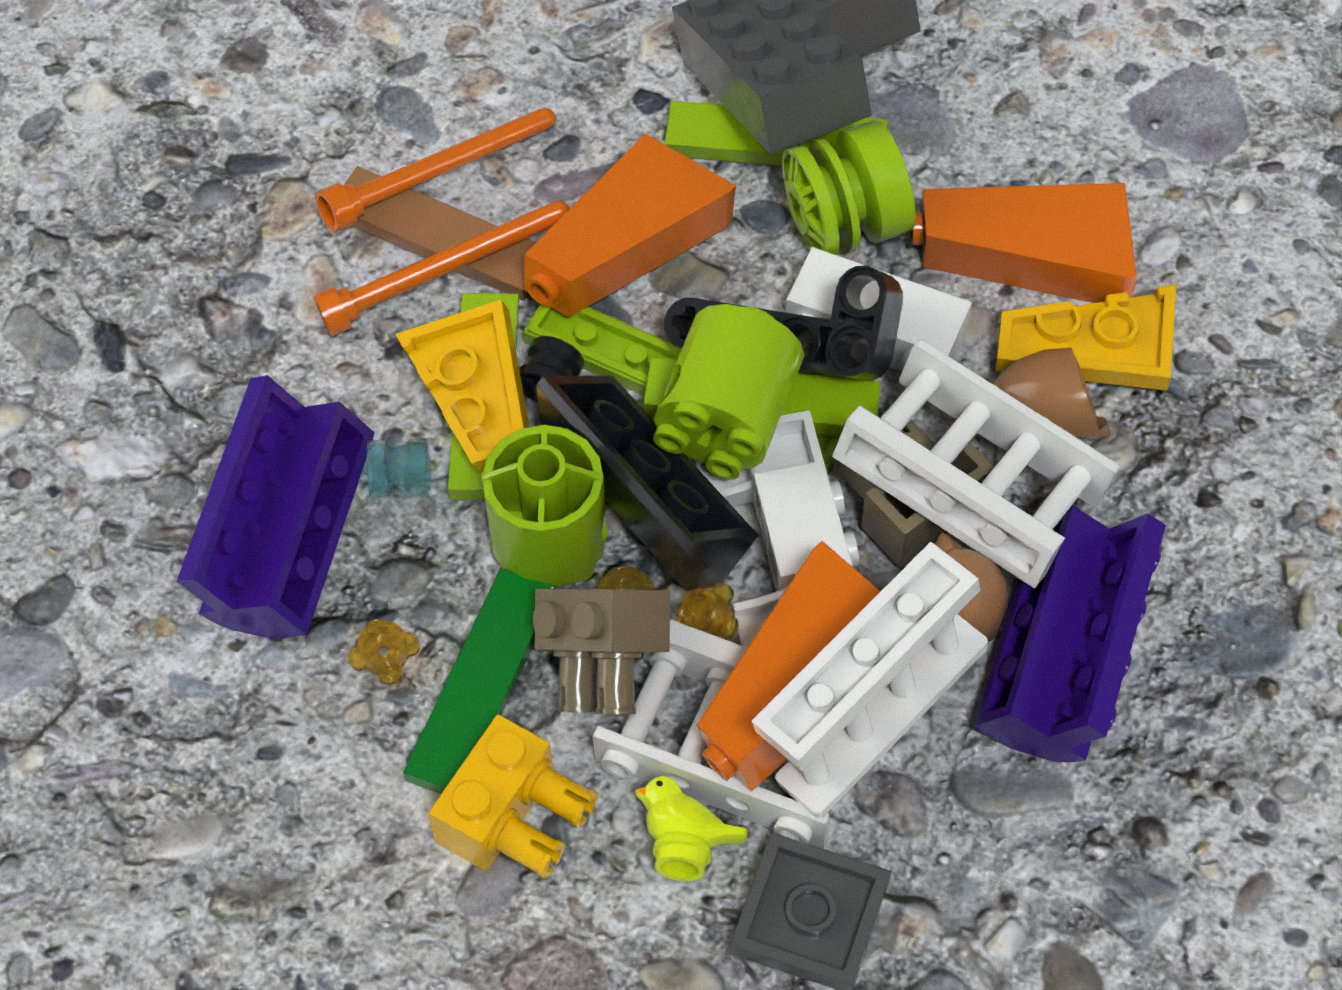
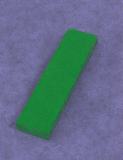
M503 568L499 569L404 769L403 774L406 782L442 794L497 714L502 715L535 644V629L533 626L535 589H556L555 586L522 578L518 574Z

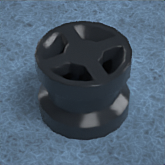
M552 336L536 337L528 349V358L530 359L528 364H524L519 368L523 393L526 397L538 403L536 385L542 376H579L584 366L583 356L574 346Z

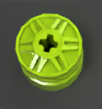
M873 120L840 131L837 136L836 151L826 139L822 138L812 140L808 149L802 145L785 149L782 155V172L787 201L794 222L809 251L814 247L837 255L840 248L842 251L850 253L856 251L860 246L861 231L869 241L877 244L908 234L915 227L916 210L908 171L894 138L882 122Z

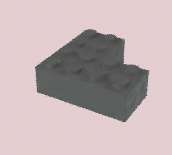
M689 0L672 7L683 63L770 155L871 116L863 60L860 55L921 32L916 0Z

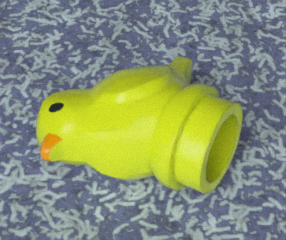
M656 777L645 787L635 790V795L643 802L648 811L646 819L648 832L656 840L653 846V855L656 858L655 869L666 878L677 881L698 880L704 876L705 868L711 861L712 848L718 845L742 844L747 841V828L724 824L700 802L685 795L680 786L670 777Z

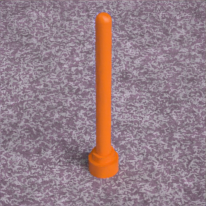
M549 108L538 109L357 187H354L352 184L343 186L340 183L328 186L316 192L315 198L319 213L329 230L336 233L356 224L357 217L364 214L365 207L551 128L556 121L555 113Z
M554 201L350 292L347 287L336 291L333 286L313 295V298L331 337L352 328L351 322L360 318L358 312L551 228L569 210V206L563 201Z

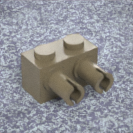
M912 420L901 430L903 434L930 451L938 442L934 443ZM971 442L965 446L951 463V465L979 483H982L994 468ZM834 461L833 470L840 474L864 499L861 527L899 568L917 556L930 542H936L942 532L948 533L840 461Z
M535 589V610L533 614L535 650H553V656L559 657L558 712H596V714L607 715L636 714V708L634 707L635 658H641V652H669L670 590ZM596 658H598V670H597V705H595V692H596Z

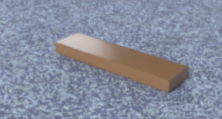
M357 166L343 186L352 184L354 187H357L381 176ZM407 189L365 207L364 214L357 217V223L352 225L359 230L424 258L497 227L492 223L412 189ZM526 238L454 271L504 293L519 294V299L524 301L529 294L524 291V254L536 242Z

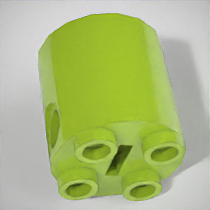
M720 304L707 306L696 313L674 366L664 397L658 405L653 419L657 428L653 436L655 444L667 452L674 454L683 453L694 460L705 463L707 470L711 474L727 480L737 479L742 469H751L763 463L805 356L801 342L789 328L758 308Z
M539 425L522 428L503 438L487 456L481 477L494 557L501 565V568L514 572L522 578L540 581L552 586L567 585L572 582L580 583L588 580L594 574L596 564L603 556L608 537L605 521L604 477L600 457L586 439L567 428Z

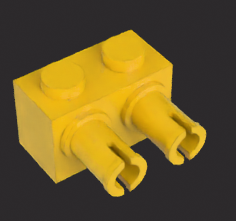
M497 714L428 812L435 843L485 872L489 870L501 852L538 873V876L546 879L553 872V868L549 866V863L551 862L557 866L563 855L565 844L522 821L535 802L571 822L576 828H581L587 821V818L582 815L583 812L588 815L592 814L599 794L553 769L554 764L552 762L549 742Z

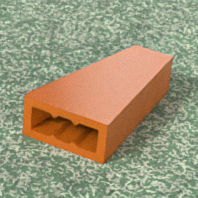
M645 133L524 254V291L529 293L539 304L547 307L550 306L565 316L571 317L726 229L732 222L736 185Z
M1125 183L923 189L921 209L916 212L915 227L910 232L912 245H921L923 267L1090 303L1105 302L1106 295L1127 292L1129 298L1133 295L1137 275Z
M823 541L813 548L697 723V727L708 747L702 752L706 762L723 780L728 781L735 776L751 792L787 760L785 756L755 732L751 721L881 592Z

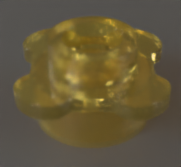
M717 583L712 591L704 588L691 591L681 603L679 623L725 640L733 638L739 626V622L734 617L731 607V601L734 597L733 589L727 584Z
M384 619L372 620L360 633L358 647H354L349 651V664L356 671L367 670L378 675L380 682L385 685L395 684L402 679V668L408 658L415 656L419 652V640L413 633H404L393 622ZM381 648H388L390 650L385 656H381L378 653Z

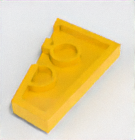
M1177 284L1157 287L1155 294L1131 298L1128 297L1127 292L1106 295L1105 302L1075 306L1071 302L1065 301L1002 311L995 371L1002 372L1020 358L1045 349L1071 347L1086 382L1168 391L1172 368Z
M497 300L395 334L411 358L425 386L429 389L440 407L444 418L470 462L480 474L483 473L487 456L503 438L522 428L529 427L510 313L502 300Z

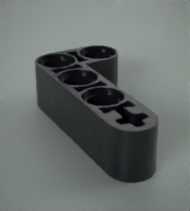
M866 265L855 266L848 269L838 281L830 320L758 309L770 314L775 320L789 328L797 339L802 332L808 329L811 330L814 344L812 350L803 358L800 371L860 381H873L882 377L887 372L893 360L903 305V291L899 282L893 276ZM877 281L879 286L878 300L872 307L863 309L860 302L862 289L868 283ZM682 298L674 302L667 310L664 318V331L667 338L675 346L682 348L696 313L707 306L729 303L698 298ZM865 338L869 346V354L865 362L855 368L850 360V350L856 341Z

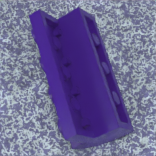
M268 375L250 378L177 578V582L203 601L199 614L227 629L266 638L307 635L375 434L373 430L341 402L304 407Z
M1074 505L1069 508L1053 529L1065 537L1047 574L1036 588L1018 579L973 727L1013 750L1050 761L1081 762L1087 759L1091 741L1106 737L1116 718L1115 704L1123 677L1131 665L1132 657L1130 651L1138 624L1146 612L1145 598L1152 573L1157 568L1161 558L1159 549L1166 527L1164 523L1147 513L1109 529Z

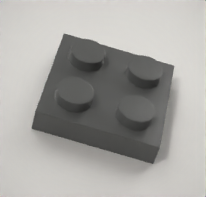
M771 832L732 938L730 954L836 990H853L890 883L892 871Z

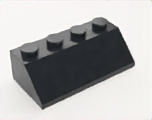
M542 376L536 385L540 424L567 428L589 442L600 457L604 477L605 503L612 507L627 524L628 534L637 543L647 547L663 565V572L666 577L675 585L684 588L685 591L719 587L759 536L756 531L685 454L670 453L655 444L653 436L657 428L654 420L614 376Z

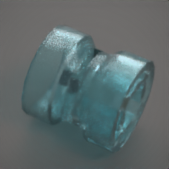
M428 438L409 439L404 445H398V447H393L387 440L368 441L367 477L371 499L389 498L395 490L407 492L412 497L430 496L431 460Z

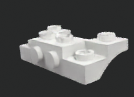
M810 410L781 415L763 463L751 469H742L737 479L727 480L719 478L707 470L705 463L695 460L696 467L732 506L748 503L754 504L776 592L751 600L733 603V617L740 645L748 648L813 548L821 541L826 543L852 567L859 566V553L854 533L852 531L843 533L839 516L845 515L843 492L838 480L829 482Z

